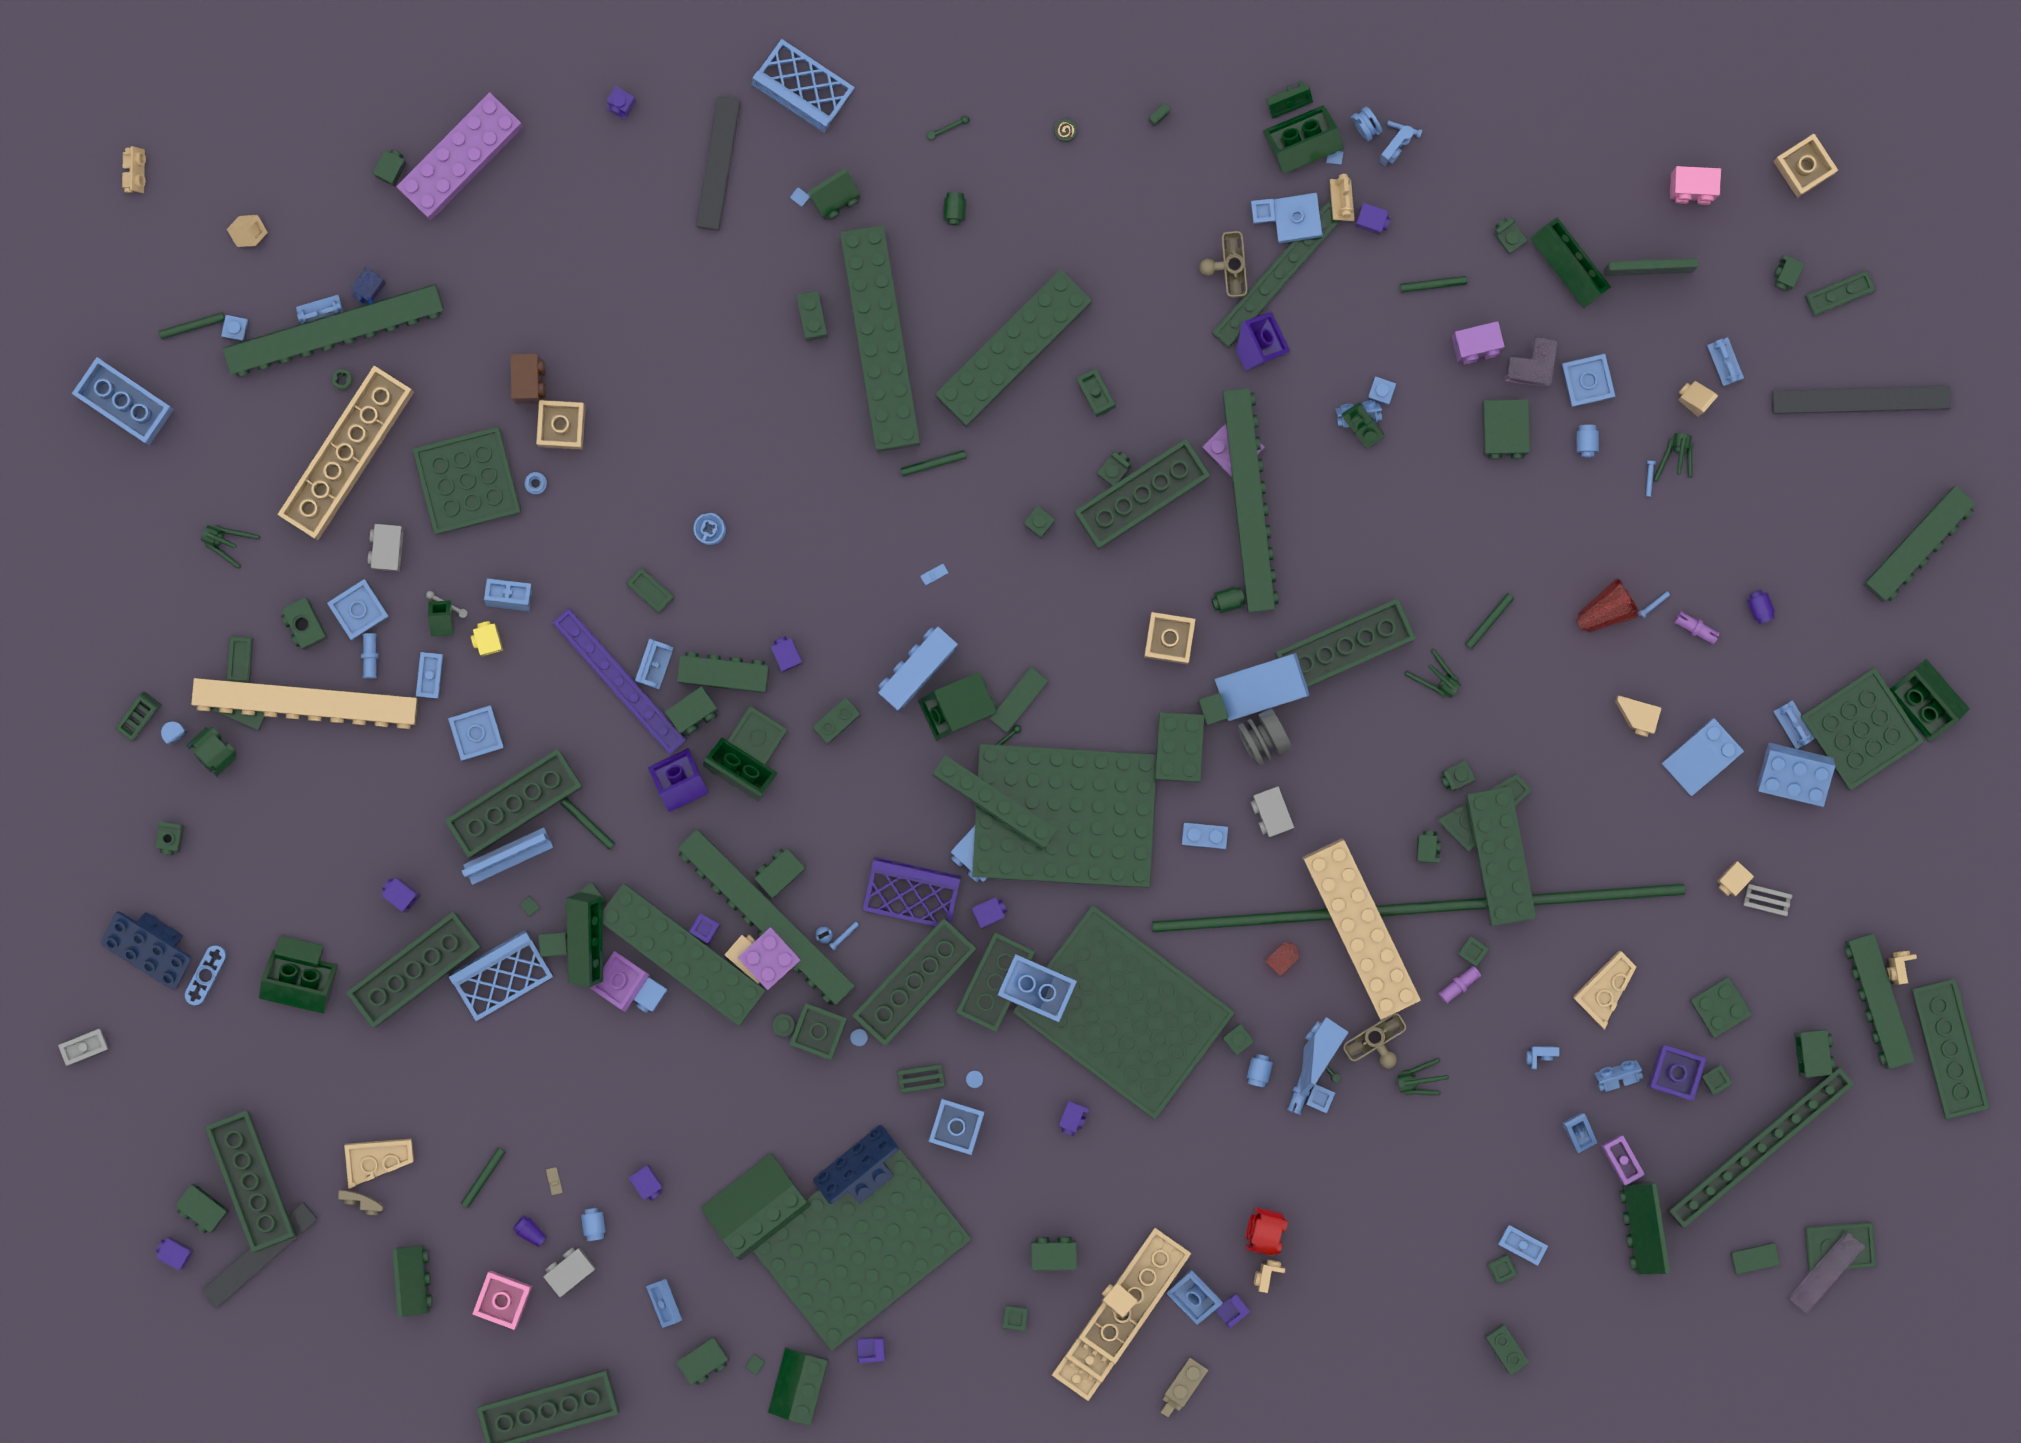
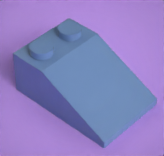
M1713 718L1661 764L1692 797L1744 751Z
M1015 954L998 996L1059 1022L1077 981Z
M1327 1017L1321 1023L1317 1021L1305 1037L1308 1041L1303 1051L1300 1095L1303 1097L1316 1084L1348 1034V1031Z

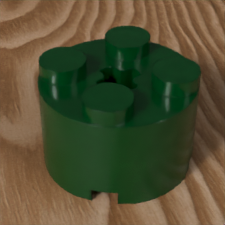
M211 726L209 729L205 727L186 746L189 750L193 747L192 751L196 758L210 772L215 770L214 776L218 777L236 760L235 755L237 753L228 742L223 744L220 741L221 735Z

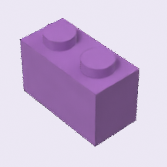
M1618 1135L1601 1145L1623 1185H1627L1645 1175L1623 1135Z

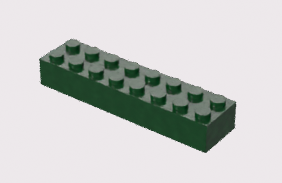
M1060 269L935 393V397L967 428L1092 304V300Z
M624 883L602 911V924L738 1026H741L767 991Z

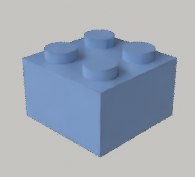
M942 1098L929 1142L972 1155L985 1111Z

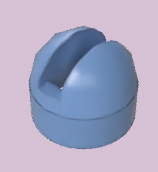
M822 926L816 930L815 938L819 943L827 944L832 940L833 932L829 927ZM826 931L829 932V935L819 939L818 936Z

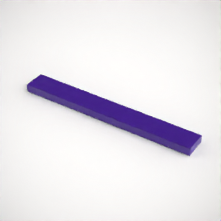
M569 608L552 622L669 755L687 741Z

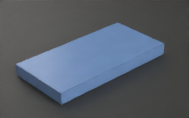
M1296 653L1215 679L1228 715V721L1310 695Z

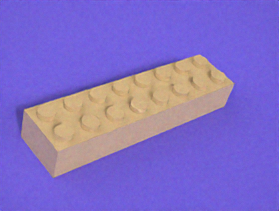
M373 366L277 515L316 540H319L414 394V391L376 366Z
M1341 838L1302 857L1380 1020L1421 1001L1344 839Z

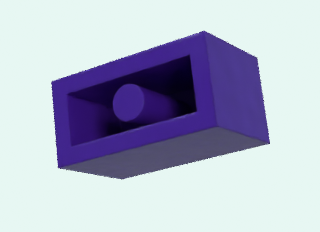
M400 878L389 879L382 887V890H384L382 896L401 912H408L421 896Z

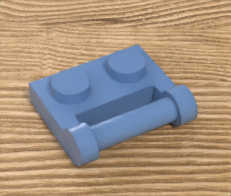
M1404 126L1381 154L1379 162L1382 165L1386 166L1389 162L1391 164L1395 162L1402 151L1400 147L1408 145L1414 131L1412 127Z

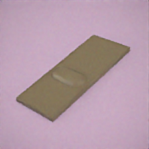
M557 1167L546 1169L551 1194L563 1193Z

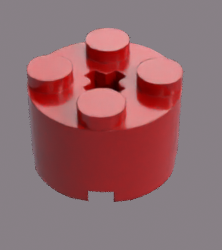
M1255 1207L1253 1210L1256 1211V1215L1251 1214L1246 1230L1245 1239H1249V1245L1245 1244V1250L1268 1256L1280 1254L1282 1248V1241H1280L1281 1233H1285L1288 1220L1284 1219L1281 1212Z

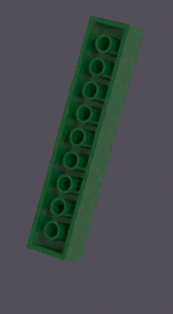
M884 225L840 232L876 452L920 446Z

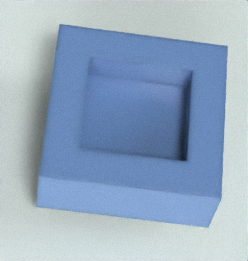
M1273 199L1251 201L1253 224L1276 221Z
M226 315L221 337L244 341L249 320Z
M1375 376L1368 398L1389 405L1396 383Z
M1315 1084L1306 1105L1327 1113L1335 1092Z

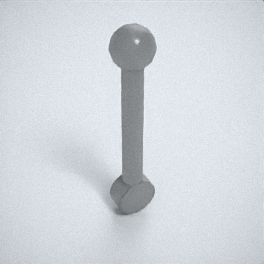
M428 591L426 593L427 599H433L435 601H444L443 599L435 596L433 591ZM452 605V610L457 612L461 618L467 617L468 612L465 609L460 610Z

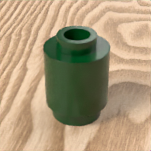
M958 192L946 193L943 220L947 221L948 225H960L961 222L965 221L966 199H964V194Z
M1231 587L1215 592L1214 598H1211L1214 610H1218L1220 614L1241 608V605L1246 604L1241 587Z

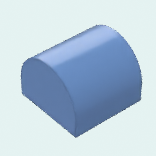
M172 721L162 727L161 736L166 744L172 745L186 735L188 731L182 724Z

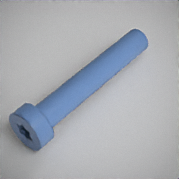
M1388 120L1387 126L1399 130L1404 127V125ZM1413 129V135L1420 138L1423 130Z
M1647 460L1646 496L1651 497L1653 471L1656 461Z
M1668 591L1665 592L1644 610L1638 611L1640 616L1644 619L1646 614L1671 596Z
M855 921L841 936H839L833 943H830L828 945L835 951L837 949L836 947L845 938H847L859 926V924Z

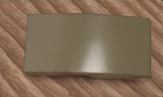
M339 1190L338 1199L344 1200V1204L357 1205V1201H360V1210H366L365 1214L379 1215V1211L385 1210V1205L370 1196L350 1190Z

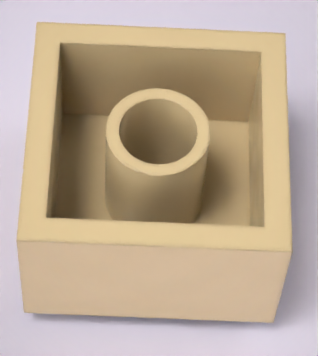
M1815 134L1801 141L1773 161L1797 198L1838 171Z
M539 400L536 445L545 448L583 450L586 405L578 402Z
M1151 612L1144 658L1188 664L1195 619Z

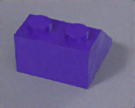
M689 749L648 767L668 812L709 793Z

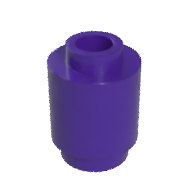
M1762 590L1749 594L1750 599L1747 602L1754 620H1757L1758 624L1775 618V610L1768 592L1763 593Z

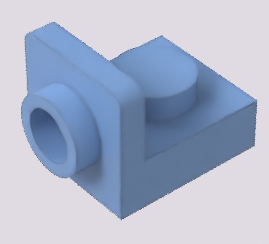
M1530 1046V1051L1526 1053V1063L1530 1064V1069H1537V1056H1540V1060L1552 1061L1554 1056H1559V1047Z

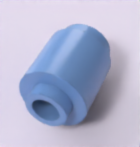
M1579 425V431H1577V453H1581V457H1594V453H1599V431H1597L1596 425Z
M1257 1054L1256 1058L1251 1057L1247 1078H1249L1248 1084L1265 1088L1266 1082H1269L1273 1062L1269 1061L1270 1057Z
M598 1208L585 1209V1214H581L583 1234L586 1236L587 1241L604 1239L606 1230L603 1211L598 1212Z

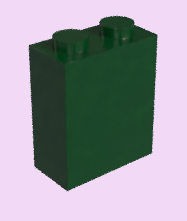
M1528 399L1484 400L1482 402L1483 456H1489V459H1502V455H1511V459H1523L1524 455L1530 453Z

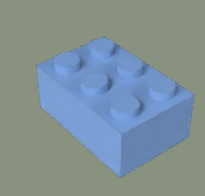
M1768 743L1757 782L1758 791L1824 807L1835 769L1834 758Z

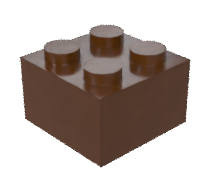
M511 354V399L515 404L539 403L542 397H546V385L542 382V375L546 374L545 362H543V359L538 354Z

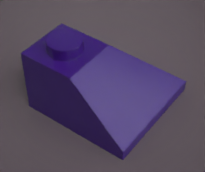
M1272 312L1242 322L1236 352L1245 371L1259 367L1290 352Z

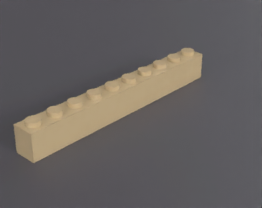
M194 678L191 705L197 706L198 711H210V707L219 708L221 713H232L233 709L242 710L241 714L255 715V711L264 712L263 716L277 717V713L286 714L288 719H299V715L308 716V720L321 721L322 717L330 718V722L344 723V719L353 720L352 724L366 725V721L375 722V726L388 727V723L397 724V728L410 729V725H416L418 699Z

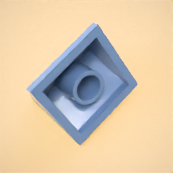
M1191 1269L1166 1293L1197 1325L1223 1303Z

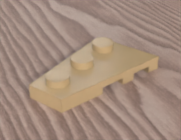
M1619 950L1572 998L1605 1029L1608 1024L1607 1021L1612 1011L1615 1010L1617 1002L1628 985L1636 966Z
M412 1138L347 1143L344 1145L348 1189L414 1161Z

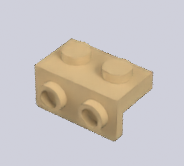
M1900 951L1893 953V957L1887 958L1889 967L1886 968V972L1892 984L1908 983L1904 961L1917 959L1916 954H1910V951Z
M1267 1259V1263L1261 1262L1260 1272L1256 1271L1254 1277V1284L1259 1292L1268 1293L1272 1271L1285 1273V1268L1281 1266L1280 1261Z

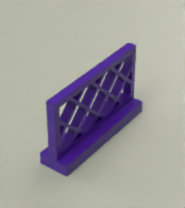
M874 857L863 911L936 927L939 922L935 919L933 913L944 908L948 915L947 920L951 923L961 876ZM875 873L885 875L889 883L878 888L874 882ZM899 879H906L911 887L900 894L894 882ZM922 883L928 884L933 891L923 898L916 890V887ZM891 885L897 896L887 902L881 891ZM872 886H873V887L875 888V890H876V891H874L873 893H871V891H872ZM943 888L953 890L952 898L943 903L937 892ZM913 890L919 901L908 906L902 896ZM877 893L885 903L878 908L868 906L870 898ZM935 895L941 905L930 911L924 900ZM898 898L901 899L906 907L900 913L894 912L889 905ZM920 903L928 912L921 918L915 917L911 910ZM950 903V908L948 910L946 905Z

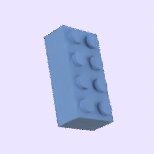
M96 357L72 392L74 396L149 446L174 411L172 407L98 357Z
M931 627L923 636L925 641L920 646L916 644L909 651L910 658L905 663L901 661L893 669L895 674L892 678L886 677L878 686L880 689L879 695L898 712L904 708L958 648V644L939 627L935 630Z

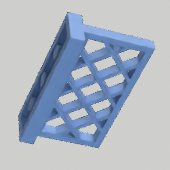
M783 39L777 44L760 70L755 73L751 84L823 133L829 128L830 123L855 89L854 86ZM784 47L790 51L792 59L779 61L778 52ZM805 61L809 64L810 71L798 73L796 62ZM793 63L794 74L782 75L780 65ZM777 65L779 76L770 77L764 72L768 67ZM823 73L827 76L828 83L816 85L814 74ZM811 75L813 86L800 87L799 77ZM796 78L798 88H786L783 80ZM841 85L847 89L844 96L834 97L833 86ZM829 87L831 98L819 100L817 89ZM814 90L816 100L807 102L803 99L802 92ZM832 102L834 110L828 116L821 111L820 104Z
M543 827L463 864L465 869L462 870V873L474 885L554 847L546 829Z
M527 930L522 931L449 973V979L456 987L475 1021L553 977L545 961L540 957V953ZM528 945L533 951L532 961L519 958L521 949ZM517 952V956H516V957L511 956L512 954H514V953ZM535 956L538 959L539 963L534 962ZM505 958L515 960L512 972L499 969L501 961ZM518 961L530 964L527 976L515 973ZM498 963L497 968L492 967L493 965ZM533 965L542 967L546 975L540 979L530 977ZM486 969L496 971L493 983L480 980L482 972ZM498 972L511 975L508 987L495 984ZM479 974L478 979L472 978ZM514 976L526 979L525 987L521 990L511 988ZM467 980L476 982L474 994L464 992L460 984ZM529 980L535 981L528 985ZM479 983L492 986L489 998L476 995ZM494 987L507 990L505 999L502 1001L491 999ZM510 991L515 992L514 994L508 997ZM467 996H468V997H472V1002H471V1003H470L469 999L467 998ZM475 998L488 1002L486 1010L479 1014L473 1008ZM490 1002L495 1003V1005L489 1007Z

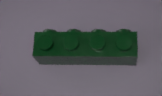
M1558 217L1546 224L1530 238L1535 247L1548 261L1550 267L1556 271L1563 284L1569 288L1583 308L1594 302L1611 288Z
M686 652L685 656L680 655L677 682L766 693L769 666L765 665V661L761 660L743 663L742 658L730 657L729 661L721 660V656L708 655L707 658H699V653Z
M579 892L566 898L568 983L590 988L603 982L601 896Z

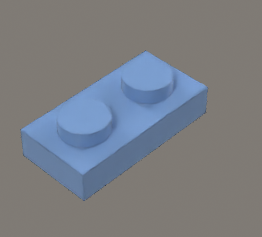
M420 652L416 697L439 699L443 654Z
M1184 823L1182 845L1226 849L1228 827Z
M1510 1225L1506 1227L1498 1242V1245L1537 1266L1548 1248L1544 1243Z
M666 1279L646 1286L662 1328L682 1321Z

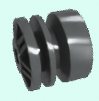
M1272 708L1258 714L1261 725L1256 726L1249 719L1247 722L1251 730L1248 731L1243 723L1237 726L1245 750L1258 766L1264 764L1260 755L1262 753L1268 761L1272 760L1269 751L1271 748L1278 755L1292 749V745Z

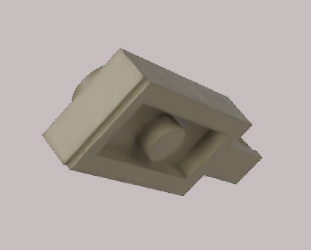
M1190 1357L1165 1392L1163 1400L1167 1403L1160 1412L1169 1417L1174 1409L1180 1411L1202 1381L1208 1369Z

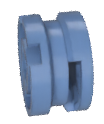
M1367 106L1362 108L1359 114L1355 113L1351 116L1355 127L1367 142L1373 139L1375 134L1379 135L1383 132L1377 118Z
M714 513L702 514L694 523V534L703 544L716 545L725 537V523Z

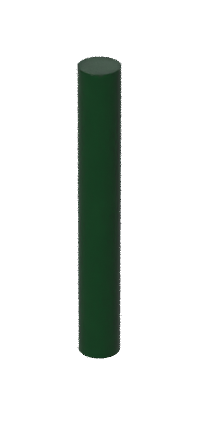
M1460 276L1400 284L1401 293L1467 285V277Z
M223 312L160 330L159 334L161 339H165L225 321Z
M962 450L903 467L901 472L904 477L966 459V454Z
M1507 593L1468 639L1465 643L1468 648L1473 649L1514 600L1510 594Z
M568 798L561 803L570 814L609 850L615 845Z
M499 1147L497 1148L461 1202L462 1205L469 1208L505 1154L504 1150Z

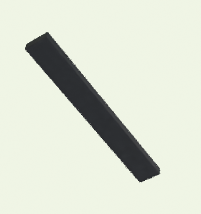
M1950 386L1772 391L1773 414L1951 409Z

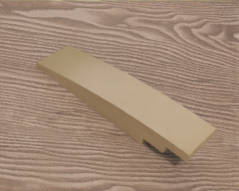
M1154 1228L1116 1282L1138 1301L1123 1318H1120L1102 1302L1051 1376L1089 1401L1191 1253Z

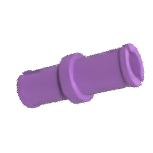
M1683 611L1679 612L1676 617L1677 619L1674 621L1675 624L1690 631L1691 635H1697L1712 645L1720 632L1703 624L1702 620H1696L1683 613Z
M1472 965L1460 977H1455L1453 982L1438 994L1448 1004L1461 992L1465 993L1467 987L1480 978L1481 974Z

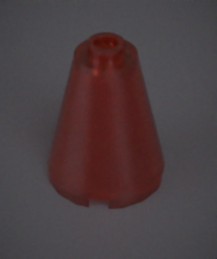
M1620 578L1611 582L1578 613L1579 618L1576 621L1582 631L1586 629L1588 633L1641 616L1630 593L1622 587L1623 582Z

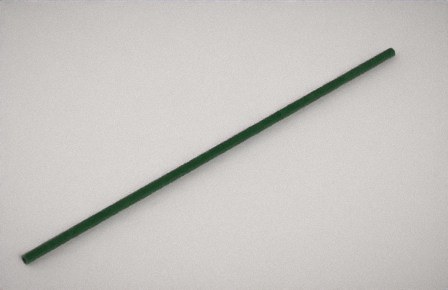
M1674 884L1532 894L1534 905L1676 896L1685 895V885ZM1485 898L1377 905L1376 908L1380 916L1486 909ZM1327 909L1152 921L1153 932L1322 921L1332 920Z

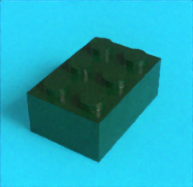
M1159 713L1155 780L1200 782L1204 715Z

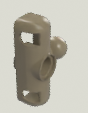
M1239 231L1225 232L1222 235L1223 261L1214 262V260L1207 258L1201 261L1199 269L1205 276H1210L1218 270H1224L1227 296L1230 298H1241L1247 293L1243 235ZM1238 239H1241L1242 247L1238 248ZM1224 240L1226 241L1227 249H1224ZM1231 260H1237L1240 263V268L1238 270H1231L1228 263ZM1241 283H1245V291L1243 292L1241 290ZM1227 284H1230V292H1231V293H1228V285H1227Z
M1394 1013L1345 1042L1343 1050L1351 1061H1357L1377 1049L1381 1055L1380 1064L1386 1069L1393 1068L1397 1063V1057L1393 1052L1388 1051L1384 1044L1406 1030V1024L1399 1014ZM1392 1016L1393 1019L1386 1023L1385 1020ZM1400 1028L1401 1032L1393 1035L1392 1032ZM1371 1031H1377L1380 1034V1040L1375 1044L1371 1043L1368 1039ZM1352 1040L1356 1041L1349 1046L1347 1045ZM1362 1051L1363 1055L1356 1059L1354 1055Z

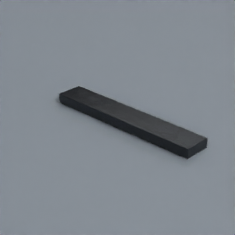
M720 96L717 99L697 227L719 231L740 105L739 99Z
M304 1202L289 1214L297 1237L318 1220ZM297 1237L256 1253H252L251 1249H249L201 1292L217 1308Z

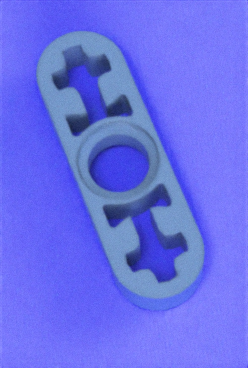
M211 946L207 949L185 992V999L189 1004L200 1005L207 998L227 958L226 950L223 947ZM219 950V955L222 958L220 960L216 959L213 964L217 966V969L215 970L213 967L205 965L206 961L211 963L213 959L211 952ZM203 969H208L212 973V978L208 982L200 979V972ZM197 981L199 984L207 986L206 990L201 988L199 991L201 999L193 1001V996L190 995V992H195L199 987L194 985Z

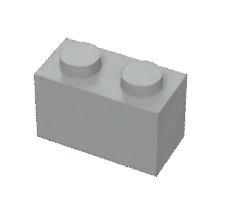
M375 524L374 529H371L370 542H373V549L368 553V564H371L373 570L400 572L404 532L402 526Z
M1279 786L1252 796L1254 801L1250 803L1254 813H1259L1262 821L1258 822L1263 835L1267 834L1269 838L1294 828Z
M572 1247L562 1255L565 1259L560 1264H557L555 1261L545 1269L547 1274L543 1277L559 1297H562L596 1269L595 1265L581 1248L575 1251Z

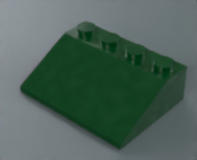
M770 1153L702 1206L701 1209L733 1255L741 1261L811 1205L773 1154Z
M1645 1181L1622 1185L1623 1190H1619L1621 1204L1625 1203L1626 1212H1623V1222L1629 1228L1626 1241L1628 1248H1632L1633 1256L1629 1257L1631 1270H1635V1273L1638 1275L1670 1273L1657 1184Z

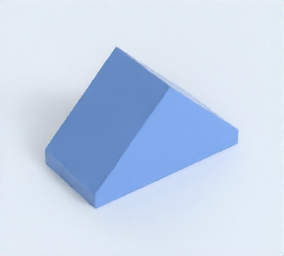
M1580 1112L1561 1123L1577 1153L1597 1144V1140L1584 1113Z

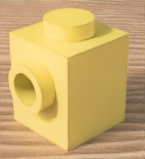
M490 621L477 624L478 628L473 629L474 635L471 636L474 648H478L480 655L486 656L503 651L497 625L491 624Z

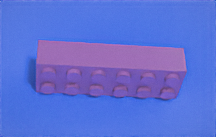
M489 92L396 187L431 221L523 128V125Z

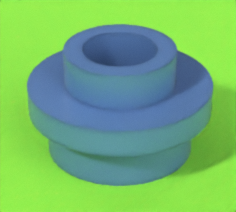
M533 472L526 477L525 488L529 493L540 494L546 489L547 480L541 473ZM533 480H539L540 485L536 488L533 487Z

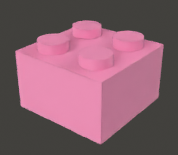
M1676 166L1671 172L1670 199L1675 200V203L1687 204L1689 200L1697 201V204L1710 205L1720 195L1721 169Z
M489 1271L473 1315L515 1330L519 1324L532 1286Z

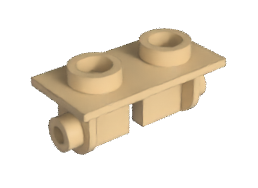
M131 146V148H125V152H123V168L130 169V172H124L122 175V188H124L125 193H133V191L144 193L146 182L144 176L146 163L145 149Z
M1341 174L1338 179H1330L1333 220L1354 221L1351 180L1347 174Z

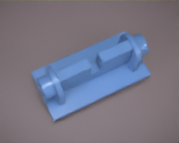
M339 295L296 307L297 317L301 324L343 312Z
M1728 337L1707 345L1723 386L1744 379Z
M1370 400L1362 403L1376 423L1382 420V409L1379 402L1375 403V401ZM1343 404L1340 408H1335L1336 414L1339 417L1337 418L1338 426L1343 428L1349 427L1341 414L1353 407V404Z
M1793 700L1773 711L1795 749L1815 739L1800 716L1802 715Z
M1637 1060L1625 1061L1619 1066L1606 1067L1594 1073L1599 1082L1600 1092H1608L1620 1088L1618 1080L1621 1079L1624 1086L1640 1082L1639 1079H1643L1642 1069Z

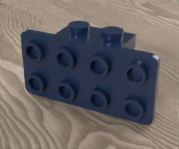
M116 912L101 940L103 947L172 990L178 987L191 962V956L176 947L183 935L147 912L137 921H134L122 912Z
M878 1125L825 1170L821 1171L813 1179V1182L829 1204L835 1203L847 1192L861 1204L894 1177L883 1162L896 1153L899 1147L882 1125Z

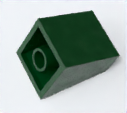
M979 672L937 689L918 700L936 741L997 713L995 702L989 696L986 682Z

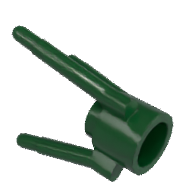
M1675 433L1674 439H1669L1667 450L1654 477L1655 482L1658 481L1672 448H1674V452L1679 453L1677 475H1681L1684 454H1687L1688 477H1692L1693 443H1691V435Z
M208 525L202 534L201 541L207 543V548L215 551L236 568H240V564L216 547L220 546L221 543L234 549L237 547L236 544L225 540L222 533L259 539L260 536L223 528L218 525L215 527Z
M1432 649L1431 652L1448 675L1444 676L1431 664L1428 667L1441 679L1438 683L1441 688L1408 671L1405 672L1406 676L1436 691L1442 697L1446 694L1451 698L1461 687V684L1457 681L1459 678L1451 672L1435 649Z
M1437 1058L1410 1070H1404L1402 1075H1397L1400 1093L1406 1092V1095H1440V1091L1414 1088H1418L1417 1084L1449 1079L1448 1075L1416 1079V1075H1411L1439 1063L1440 1059Z

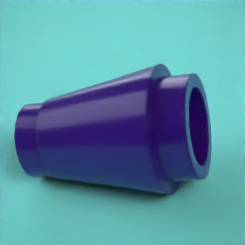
M522 1216L513 1227L517 1236L537 1247L547 1238L530 1217Z

